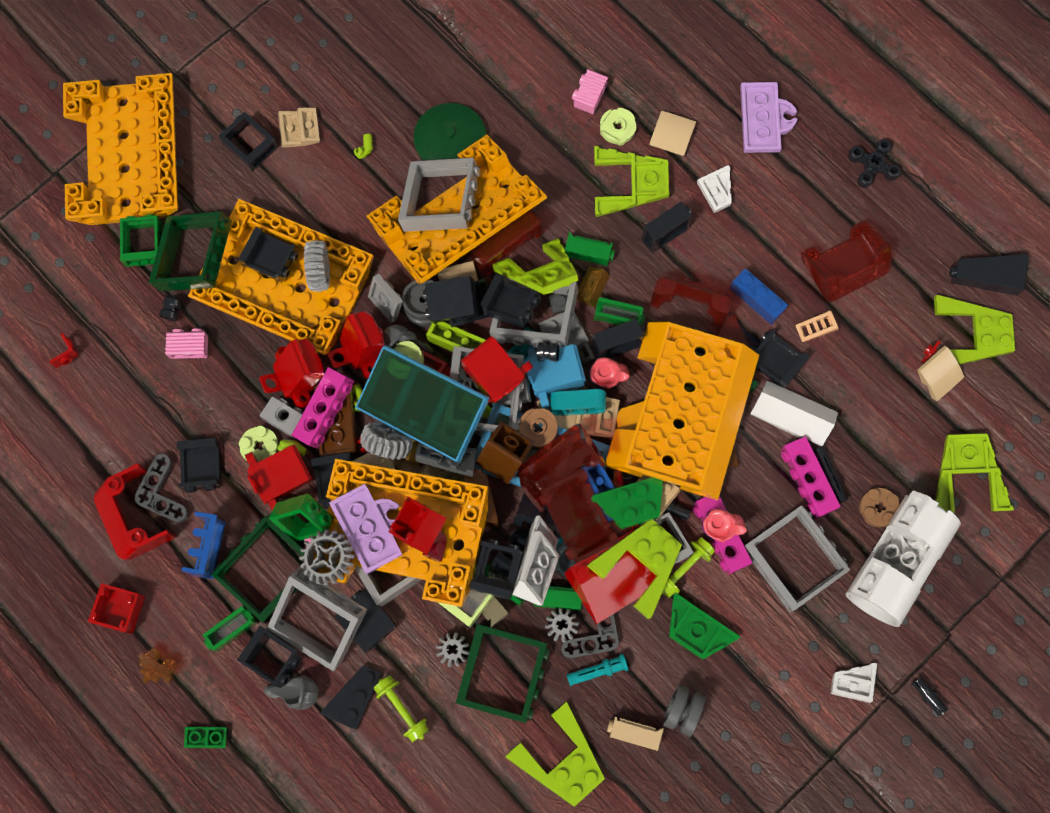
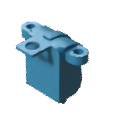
M572 344L561 347L558 362H551L550 360H545L544 362L537 361L536 348L533 346L527 347L529 357L524 363L530 361L534 366L527 372L535 396L540 399L542 409L550 408L548 397L551 396V393L574 391L585 385L584 381L586 379L577 345Z

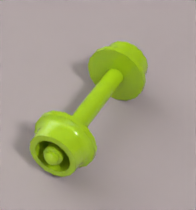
M700 537L696 542L692 541L690 543L695 552L668 578L662 594L668 598L675 593L678 594L680 591L675 583L700 557L707 562L711 561L710 557L715 550L710 542Z
M390 675L385 679L379 678V683L374 686V690L377 693L376 698L380 699L384 695L388 696L410 727L403 735L404 737H408L412 743L417 739L423 740L424 734L429 731L426 725L427 720L423 719L419 723L415 722L393 691L399 684V681H395Z

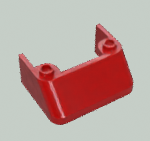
M138 463L108 477L94 494V503L117 556L123 560L136 558L176 538V535L168 530L149 538L147 533L141 528L129 529L115 496L123 492L125 483L147 473V469Z

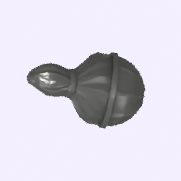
M392 325L383 332L385 345L392 349L399 342L410 341L421 350L429 354L434 353L427 343L418 340L413 332L408 331V328Z
M306 675L292 678L282 688L274 685L264 688L266 695L271 698H282L287 707L297 709V711L311 707L317 701L319 691L316 683L306 677Z

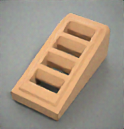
M832 311L795 325L802 343L838 330ZM824 319H828L831 327L827 328ZM818 321L821 322L823 327V330L821 331L817 324ZM810 324L814 325L816 333L812 332ZM806 326L809 333L808 336L805 335L802 327Z

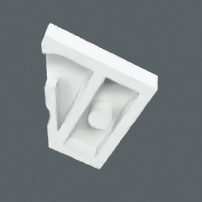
M872 663L863 667L835 672L832 678L830 694L868 703L873 702L877 664Z

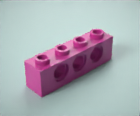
M328 367L291 436L318 449L324 442L328 429L333 425L337 412L342 408L345 397L352 390L354 381Z
M806 436L785 445L781 449V456L785 463L788 462L791 468L789 470L790 475L794 481H797L799 485L798 491L801 497L805 498L808 503V512H811L812 516L814 515L815 519L839 509L841 506ZM796 457L803 458L804 465H799L796 462ZM805 474L812 476L813 483H808L805 480ZM814 492H818L821 494V501H818L814 498Z
M720 496L718 501L704 497L696 501L693 508L696 517L701 518L702 522L708 516V512L714 509L727 511ZM734 535L724 543L710 538L712 541L710 544L715 550L714 553H718L721 559L719 564L723 572H727L730 575L752 564L739 535ZM725 548H732L734 550V556H727L725 553Z

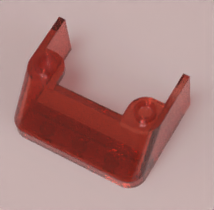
M580 423L572 426L527 459L518 469L521 489L540 512L544 510L542 502H547L553 497L554 486L583 465L586 467H595L598 464L602 467L605 466L601 452Z

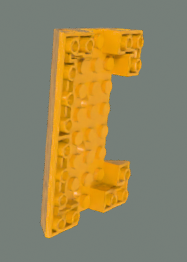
M173 74L136 76V84L105 87L100 80L63 83L64 118L87 124L88 187L83 182L65 184V219L88 225L120 223L121 218H126L127 216L145 217L147 214H153L162 219L177 211L178 193ZM122 100H128L125 106H119V103ZM129 133L126 139H120L121 134ZM124 166H130L128 172H121V169ZM131 200L129 206H122L123 201Z
M485 135L457 154L459 159L474 158L477 167H480V176H477L478 188L474 193V206L479 205V207L471 209L472 220L469 221L468 228L404 232L398 221L402 201L397 195L366 216L383 242L418 284L424 283L547 198L546 194L527 175L522 177L510 165L506 153L488 135ZM466 178L415 211L414 216L460 214ZM413 247H418L416 250L411 251Z
M648 322L637 359L654 363L655 368L636 430L615 429L604 466L641 478L643 475L676 484L680 486L681 490L718 501L759 355L746 345L670 322ZM698 347L703 348L705 355H696L695 349ZM691 383L694 385L695 390L687 392L684 389V385ZM680 419L684 422V427L677 429L674 427L673 422ZM670 456L673 459V464L671 466L664 465L662 462L663 457Z
M335 459L326 498L330 499V502L365 484L374 501L390 499L400 506L397 510L392 509L388 511L387 517L390 520L396 519L408 496L447 518L440 530L447 538L442 562H436L423 556V552L407 545L397 537H393L402 556L376 569V571L426 580L422 596L423 600L462 607L471 590L470 585L473 581L488 512V486ZM329 504L328 512L334 517L329 528L330 533L337 531L338 535L343 534L345 536L344 540L348 539ZM463 540V549L456 551L454 548L455 542ZM335 542L322 544L326 549L337 545ZM354 550L349 553L355 556L354 559L349 560V562L353 563V567H347L350 574L343 573L344 580H340L337 577V582L346 584L356 567L363 568ZM317 551L314 554L313 560L317 557ZM325 553V554H326V556H325L326 559H324V560L327 561V562H329V561H328V560H329V557H328V556H330V555L327 554V553ZM341 555L337 558V564L340 562ZM326 566L323 569L319 568L317 571L324 574L332 570Z

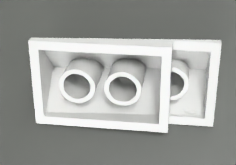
M766 381L751 415L800 439L806 436L807 440L822 447L835 425L838 412Z
M536 516L529 530L512 594L537 605H543L560 556L555 550L558 539L540 516Z

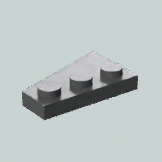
M418 443L416 461L473 478L477 448H467L459 463L424 444ZM447 446L454 451L457 449L455 446Z

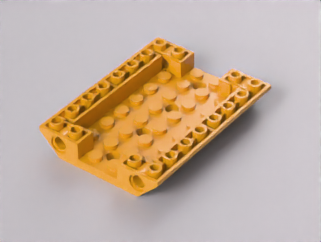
M238 199L229 216L232 222L215 288L191 289L188 297L290 341L294 339H308L315 346L318 353L326 355L337 343L342 332V323L351 314L368 280L374 256ZM255 227L262 229L265 234L289 245H296L299 250L297 261L292 263L290 274L287 279L284 278L282 283L272 278H263V274L243 266L240 261L236 264H230L232 257H239ZM313 240L324 241L328 249L330 285L327 290L322 292L310 291L305 278L304 247L306 242ZM299 285L306 286L305 291L302 293L297 292L296 288ZM338 299L340 303L336 307H331L330 301Z

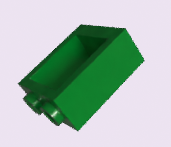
M147 214L145 217L127 216L120 219V261L126 267L154 264L162 236V222L158 216ZM154 227L155 251L130 253V229Z
M307 493L276 503L269 519L297 542L308 539L311 535L317 536L318 531L324 534L325 530H329L334 517ZM301 513L310 522L304 523L296 514Z

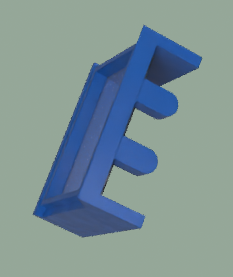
M195 511L194 515L205 521L204 529L195 528L193 530L194 536L202 538L200 548H190L188 550L190 556L197 557L195 569L182 567V571L195 577L213 580L212 573L216 568L226 522L217 518V515Z

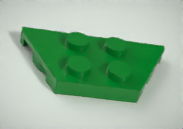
M652 477L593 495L591 500L594 503L596 502L604 510V513L612 518L615 524L622 530L660 517L663 481Z
M677 593L674 594L669 638L703 660L740 638L739 635Z

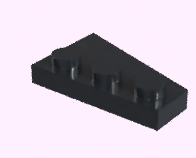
M363 665L319 714L357 730L375 691L374 686L378 684L382 673Z

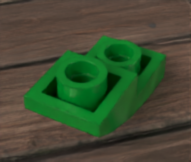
M185 727L184 748H225L227 727Z

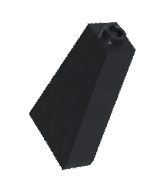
M1018 254L960 259L950 268L949 276L951 277V283L1018 296L1025 290L1029 255Z

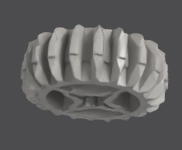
M313 240L306 242L304 247L306 283L310 291L322 292L327 290L330 285L328 249L324 241Z
M375 421L374 423H368L362 430L360 443L366 451L385 459L390 458L394 460L396 458L399 460L406 458L413 447V439L383 422L378 423Z
M325 530L324 534L318 531L317 538L311 535V542H304L307 548L300 549L301 552L305 553L304 556L299 557L301 561H305L300 565L302 569H306L304 575L309 576L310 581L316 580V584L321 585L324 583L326 586L330 584V581L333 584H337V577L340 580H344L343 573L350 574L347 567H353V563L349 562V560L355 558L353 554H349L354 550L353 547L348 546L350 541L348 539L344 540L345 536L343 534L338 535L337 531L330 533L329 530ZM327 542H335L337 544L335 547L331 546L328 549L322 546V544ZM317 551V557L313 560L314 554ZM325 553H327V554L330 555V556H328V557H329V560H328L329 562H327V561L324 560V559H326V558H325V556H326ZM341 555L340 562L337 564V558ZM326 566L332 570L324 574L317 571L319 568L323 569Z

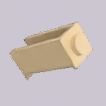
M614 717V720L609 721L607 732L610 733L609 737L658 751L664 728L655 731L656 728L621 718L617 721V717Z

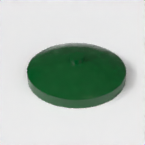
M457 103L439 104L427 110L418 120L414 129V145L422 161L459 159L457 154L484 137L486 130L479 115L469 107Z

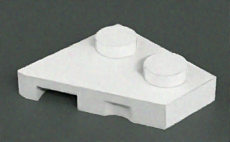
M729 165L697 180L699 188L714 213L731 205Z

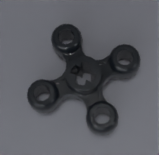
M887 139L879 140L875 146V152L871 154H866L859 146H854L850 149L848 159L853 163L860 162L864 165L865 171L857 179V184L861 188L869 187L873 182V175L877 173H882L888 181H894L899 177L900 168L897 165H888L884 162V155L891 149V143Z

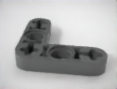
M159 454L153 459L135 494V501L143 508L174 522L183 523L189 517L188 509L158 494L173 465L171 458L165 454ZM164 459L167 463L166 466H161L160 464H158L159 461H164ZM156 469L162 472V475H160L157 472H154V470ZM152 476H158L159 479L155 486L149 484V479ZM147 486L148 488L154 490L153 493L146 490L145 487ZM147 494L149 500L143 501L141 499V496H145ZM160 501H166L167 507L163 511H158L157 504ZM171 508L176 511L181 510L183 516H178L177 518L176 514L170 512Z
M614 614L609 616L611 619L610 627L604 628L600 623L597 624L598 635L565 641L561 648L562 654L566 658H577L615 650L619 644ZM607 636L615 640L611 648H609L608 644L601 645L603 650H599L597 638H601L600 642L606 641ZM587 640L595 642L596 647L593 651L585 649L584 643ZM581 641L583 653L579 654V650H574L573 655L565 652L568 644L575 647L578 646L577 642Z

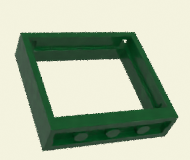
M221 211L167 216L148 283L159 291L215 288L232 220ZM214 227L201 276L170 278L182 231Z
M266 516L259 522H256V528L251 533L248 532L242 537L241 544L237 548H232L227 554V559L224 562H219L212 573V576L264 624L271 620L284 588L261 611L224 576L270 527L301 556H304L305 553L300 550L302 547ZM294 588L291 597L297 592V588Z
M477 624L455 704L526 723L527 719L531 720L534 708H531L532 699L537 700L539 688H536L537 680L542 681L544 668H541L542 661H547L550 650L546 648L547 643ZM484 633L539 648L522 716L466 700Z

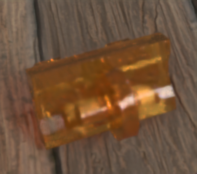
M151 648L146 654L141 653L138 659L140 660L139 664L144 667L140 670V673L144 675L143 682L148 684L152 680L157 683L162 678L170 683L173 679L172 673L176 668V662L167 658L160 665L157 661L161 657V653L154 648Z

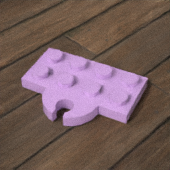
M777 82L741 83L744 153L780 152L781 135L790 132L797 122V118L786 120L783 115H796V108L792 103L778 99Z
M365 484L329 502L366 574L402 556L393 538L395 536L388 532L395 519L390 520L387 517V513L392 509L397 510L400 507L397 503L390 499L374 501Z

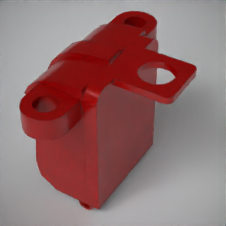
M363 311L356 314L352 313L343 321L340 342L343 347L328 351L327 357L334 369L351 364L354 370H361L363 375L369 378L371 372L368 369H373L385 343L382 328L378 327L374 317L368 311ZM337 353L342 354L344 361L336 362L333 356Z
M490 336L461 360V365L481 391L489 397L487 404L490 402L496 403L503 396L513 391L525 379L524 374L534 367L530 361H527L518 368L493 336Z
M294 339L286 347L281 346L276 351V361L273 364L275 373L262 375L259 377L265 393L282 391L285 397L293 398L297 407L306 408L311 399L309 392L314 389L315 384L323 377L324 369L312 342L308 339ZM272 379L276 383V387H268L266 380Z
M295 444L258 462L252 451L245 454V458L250 466L247 469L249 474L247 478L254 492L260 496L264 504H269L271 510L278 503V499L306 486L313 479Z

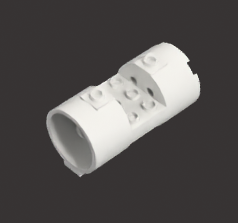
M912 491L909 496L906 494L869 558L865 561L847 590L846 597L870 616L888 625L900 627L920 594L922 585L960 527L961 523L956 515L950 510L946 512L930 496L916 491Z

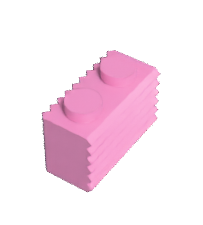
M589 69L586 75L582 74L579 81L580 88L579 90L575 89L572 96L574 107L594 114L607 86L608 77Z
M174 329L172 332H167L165 354L170 359L207 358L208 335L201 329H192L191 332Z

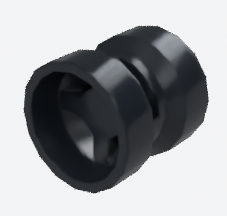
M164 297V306L158 316L176 322L179 316L178 310L181 309L183 303L174 298Z
M539 342L537 346V361L544 362L545 360H550L551 362H558L560 353L559 343L549 345L545 342Z

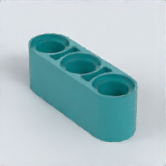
M601 389L551 393L550 412L555 416L599 414L606 411V392Z

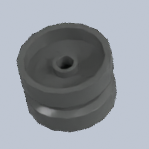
M429 279L422 284H418L416 280L405 287L402 294V304L408 319L414 325L420 327H430L432 324L426 318L425 309L428 306L423 296L425 283L434 282Z
M678 684L668 703L663 726L674 730L680 722V733L691 737L701 716L706 695L695 691L688 701L689 688Z

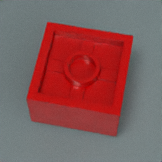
M408 496L388 532L407 545L428 554L447 518Z
M101 583L88 622L133 634L146 596Z

